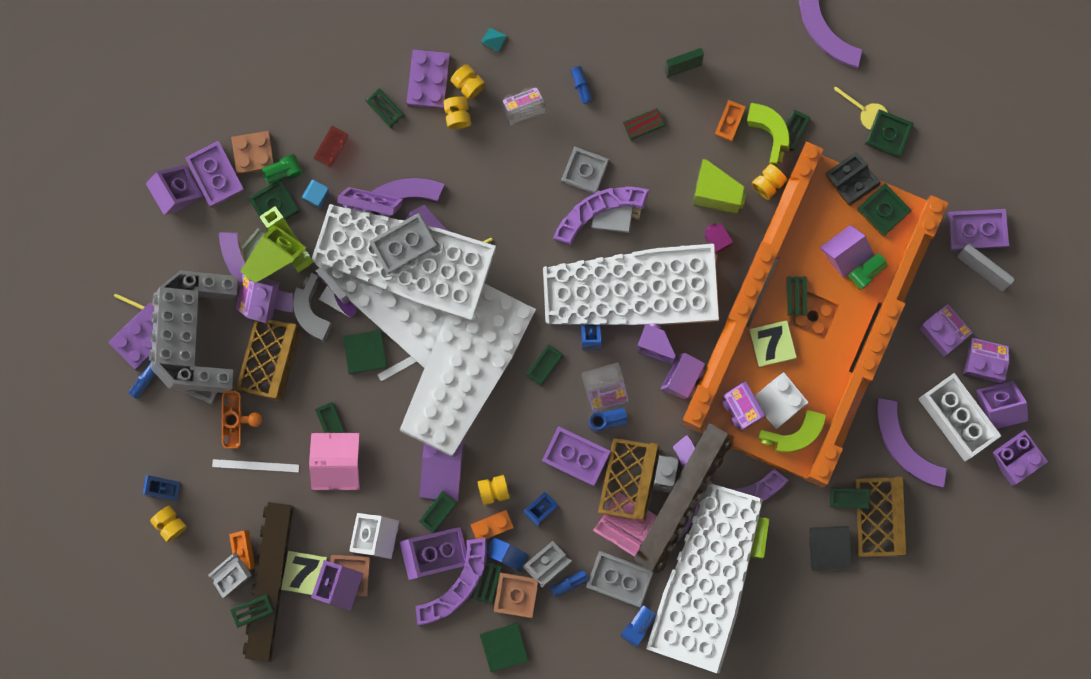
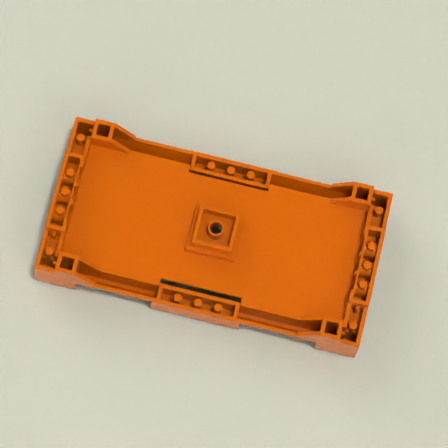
M806 141L680 425L703 435L710 423L734 436L731 449L824 488L829 483L843 450L842 446L867 386L875 376L905 306L904 300L930 241L936 234L948 202L932 195L925 200L886 183L912 211L883 237L857 209L885 182L879 180L880 185L849 206L826 176V172L838 165L839 162L821 155L824 150L823 148ZM850 225L866 236L874 256L879 253L889 265L862 290L858 289L848 275L843 278L820 249L821 246ZM775 258L779 259L778 263L774 269L771 279L755 312L750 326L747 327L746 324L748 322V319L760 295V292L775 261ZM787 277H807V314H815L817 321L812 322L807 316H787ZM791 282L792 311H795V282ZM799 282V311H802V282ZM878 303H881V308L853 372H849ZM787 320L797 358L758 368L749 329ZM783 372L809 402L777 429L764 416L760 422L743 431L734 427L730 411L726 412L721 403L723 395L746 381L755 396ZM807 410L826 415L820 434L811 444L800 451L776 453V444L767 446L761 444L762 441L758 440L761 430L779 435H792L796 433L802 425L804 414Z

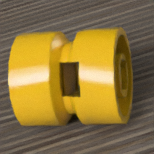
M468 64L460 67L450 79L458 89H462L461 93L468 100L477 96L486 85V82L479 75L475 76V71Z
M452 97L443 101L445 113L448 114L446 116L447 128L461 129L471 125L470 113L466 112L469 109L466 97Z
M769 164L763 170V176L757 177L751 183L754 190L766 200H770L776 193V188L780 189L787 182L786 176L772 164Z
M504 475L493 477L492 481L489 479L477 481L483 505L492 504L495 499L499 501L510 499Z
M171 506L163 508L150 520L156 530H161L160 535L167 543L174 540L187 528L181 518H176L177 513Z

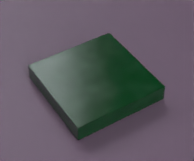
M699 48L668 59L665 66L666 77L668 78L702 66L704 58L703 49Z
M879 109L864 145L900 158L914 123Z
M282 180L276 181L248 197L259 217L273 207L278 209L285 220L300 212Z
M886 183L857 209L883 237L912 211Z
M381 330L343 336L349 374L387 368Z
M517 623L480 634L490 672L528 661Z

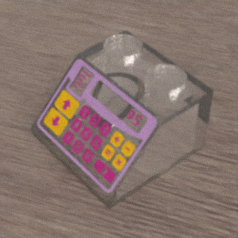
M537 87L525 88L522 90V93L516 95L509 94L502 100V106L510 126L545 113V101Z
M618 362L581 373L592 413L629 402Z

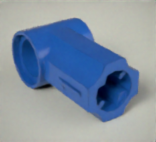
M624 407L602 413L596 412L591 415L588 426L593 432H601L605 429L628 424ZM599 418L602 420L603 425L597 427L593 424L592 420Z
M643 605L620 636L637 647L657 614Z

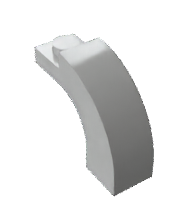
M311 273L310 277H306L303 283L304 290L296 287L293 308L302 328L313 338L325 343L333 325L331 322L319 318L312 311L311 301L321 279L318 275Z

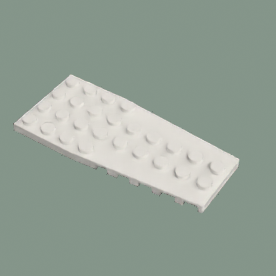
M332 204L329 205L312 259L417 303L473 320L496 246L440 228L427 226L439 247L387 275L369 241L404 220L392 219Z
M312 259L319 268L323 267L347 293L350 302L425 368L448 312L417 303Z
M714 244L655 248L632 252V254H618L613 257H600L595 260H582L576 263H563L558 266L543 267L545 319L547 324L650 325V323L656 325L719 321Z
M484 284L473 320L448 313L437 336L400 431L449 456H453L512 359L536 309Z
M714 484L707 486L705 496L699 502L700 507L697 515L692 519L693 525L691 530L685 537L684 548L677 557L678 563L676 568L672 570L664 590L646 649L715 673H720L738 614L763 501L761 498Z

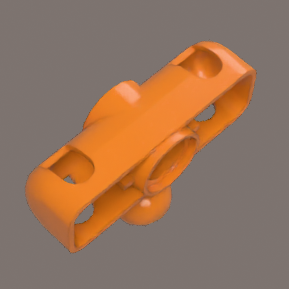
M225 391L222 394V446L227 449H237L241 446V424L259 427L263 422V417L258 412H253L249 416H241V394L237 391ZM224 397L228 398V405H224ZM231 415H235L237 418L234 425H229L228 418ZM224 436H228V444L224 443Z

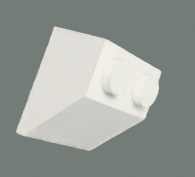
M784 372L754 396L765 417L775 429L809 403Z
M357 513L349 551L391 559L399 520Z

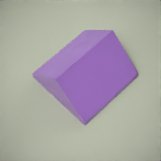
M851 225L820 247L843 278L874 256L866 236Z

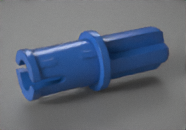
M582 66L574 67L570 70L576 84L574 87L578 90L581 102L583 104L590 103L592 97L588 88L589 82L585 79Z
M151 362L142 375H138L139 379L129 391V394L135 399H138L146 387L151 385L150 382L156 375L151 369Z
M582 570L569 578L565 577V580L550 586L556 598L569 590L573 591L574 587L589 579L586 572Z

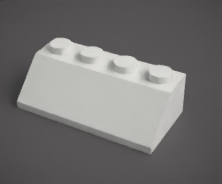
M955 373L918 399L964 461L972 458L1001 437L1000 433Z

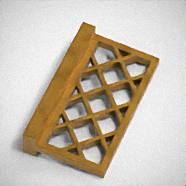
M255 320L236 390L282 402L302 328L293 323L288 324L269 320L266 322L269 330L260 334L258 331L260 321ZM279 327H285V334L278 339L274 331ZM272 333L275 341L267 346L263 338ZM261 340L264 348L255 353L253 349L254 343ZM278 344L281 348L280 353L273 357L269 349ZM267 351L271 359L262 364L258 356ZM255 358L259 366L250 371L248 364ZM273 362L275 371L268 375L264 367ZM262 370L265 378L256 382L253 374ZM251 377L254 385L248 389L243 388L244 380ZM267 380L271 385L269 393L262 392L259 387Z
M613 438L598 510L599 514L645 523L660 452L658 444H646ZM617 444L626 445L629 451L619 457L616 452ZM638 448H645V456L638 460L633 451ZM631 453L636 462L626 467L622 459ZM620 461L625 469L615 475L612 467ZM639 464L642 473L634 478L629 470ZM628 472L632 481L623 486L618 478ZM616 480L621 488L611 494L608 486ZM635 483L638 487V493L630 497L625 489ZM624 491L629 499L619 505L614 496ZM612 498L617 507L611 511L604 510L605 502ZM632 502L634 505L633 515L624 513L622 507Z
M903 477L856 479V488L860 489V483H869L874 488L870 492V496L877 490L884 497L877 506L870 500V503L875 508L868 515L857 508L859 557L906 556ZM883 482H891L892 490L887 495L878 489ZM885 500L892 504V510L887 515L878 508ZM876 509L885 516L878 525L869 518ZM892 513H893V521L889 518V516H890ZM861 514L865 517L862 522H861ZM867 519L875 526L869 535L862 530V524ZM886 519L893 524V530L888 535L880 528V525ZM877 529L886 536L879 544L870 538ZM862 533L866 536V538L863 541ZM892 533L894 534V540L889 537ZM887 538L894 543V552H885L880 547ZM867 539L877 546L872 552L863 553L862 545Z

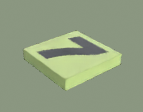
M787 320L749 329L758 368L797 358Z
M288 551L281 590L312 595L323 561H327V557Z

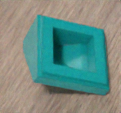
M489 28L482 39V45L499 52L507 35Z

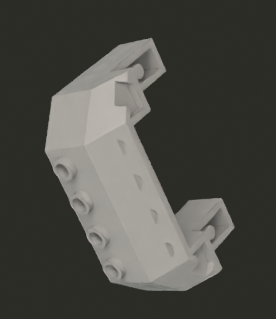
M180 270L153 294V330L150 337L152 349L150 350L149 360L151 361L153 372L169 389L186 393L189 390L224 393L232 389V369L195 366L198 297L233 300L237 295L238 276Z

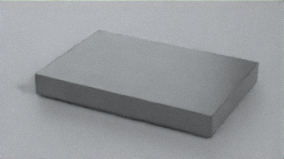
M420 213L415 214L369 241L387 275L439 247Z
M967 244L957 256V258L1002 292L1015 280L1014 277L970 244Z
M599 551L586 588L641 608L654 572Z

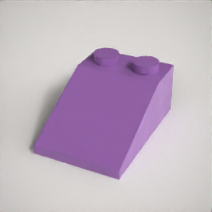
M461 441L453 456H449L424 443L419 498L436 499L442 491H445L458 502L464 442Z
M461 527L399 542L408 580L463 567L465 564L467 551Z

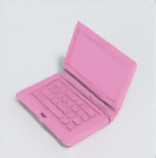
M360 433L311 434L309 469L312 490H360L358 470Z
M622 493L614 497L619 505L629 499ZM612 501L607 510L611 511L617 507L616 503ZM629 502L622 507V510L626 514L633 515L634 505L632 502ZM648 510L645 523L603 515L593 531L635 557L657 515Z

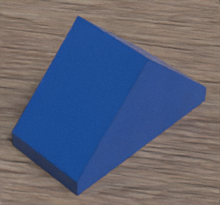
M581 325L582 350L601 349L600 325Z
M146 475L143 495L177 501L181 482Z
M544 492L523 512L538 527L559 505Z
M494 537L487 548L488 557L519 572L528 555L522 550Z

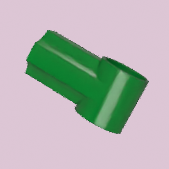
M295 154L288 155L282 158L280 162L262 168L263 176L268 184L284 178L292 179L303 173Z
M877 253L864 265L854 269L848 277L859 290H862L889 265L885 258Z

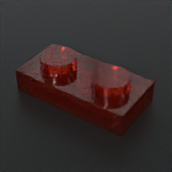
M331 126L316 152L314 160L331 168L349 135Z

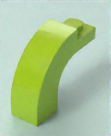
M751 103L747 119L748 127L764 129L771 134L774 142L770 164L778 168L779 162H783L784 151L790 150L787 126L782 117L773 109Z
M276 207L260 216L268 230L276 225L300 242ZM305 250L291 263L299 273L314 261Z
M807 410L804 414L802 425L796 433L792 435H779L761 430L758 440H761V444L767 446L776 444V453L800 451L811 444L820 434L826 415Z

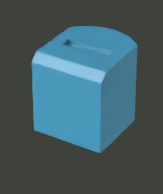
M311 180L301 199L321 210L330 193L326 186Z

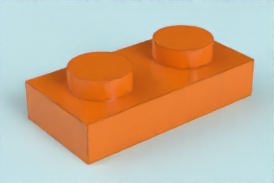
M728 100L714 136L732 142L746 106Z
M507 510L471 524L476 539H489L514 528Z
M249 530L229 534L232 554L238 553V558L244 562L248 570L255 569Z

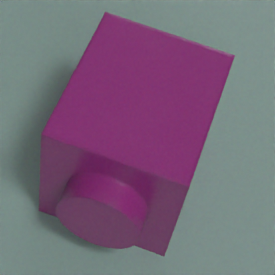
M714 223L706 228L704 238L708 244H714L716 255L732 246L733 241L722 223L718 225Z

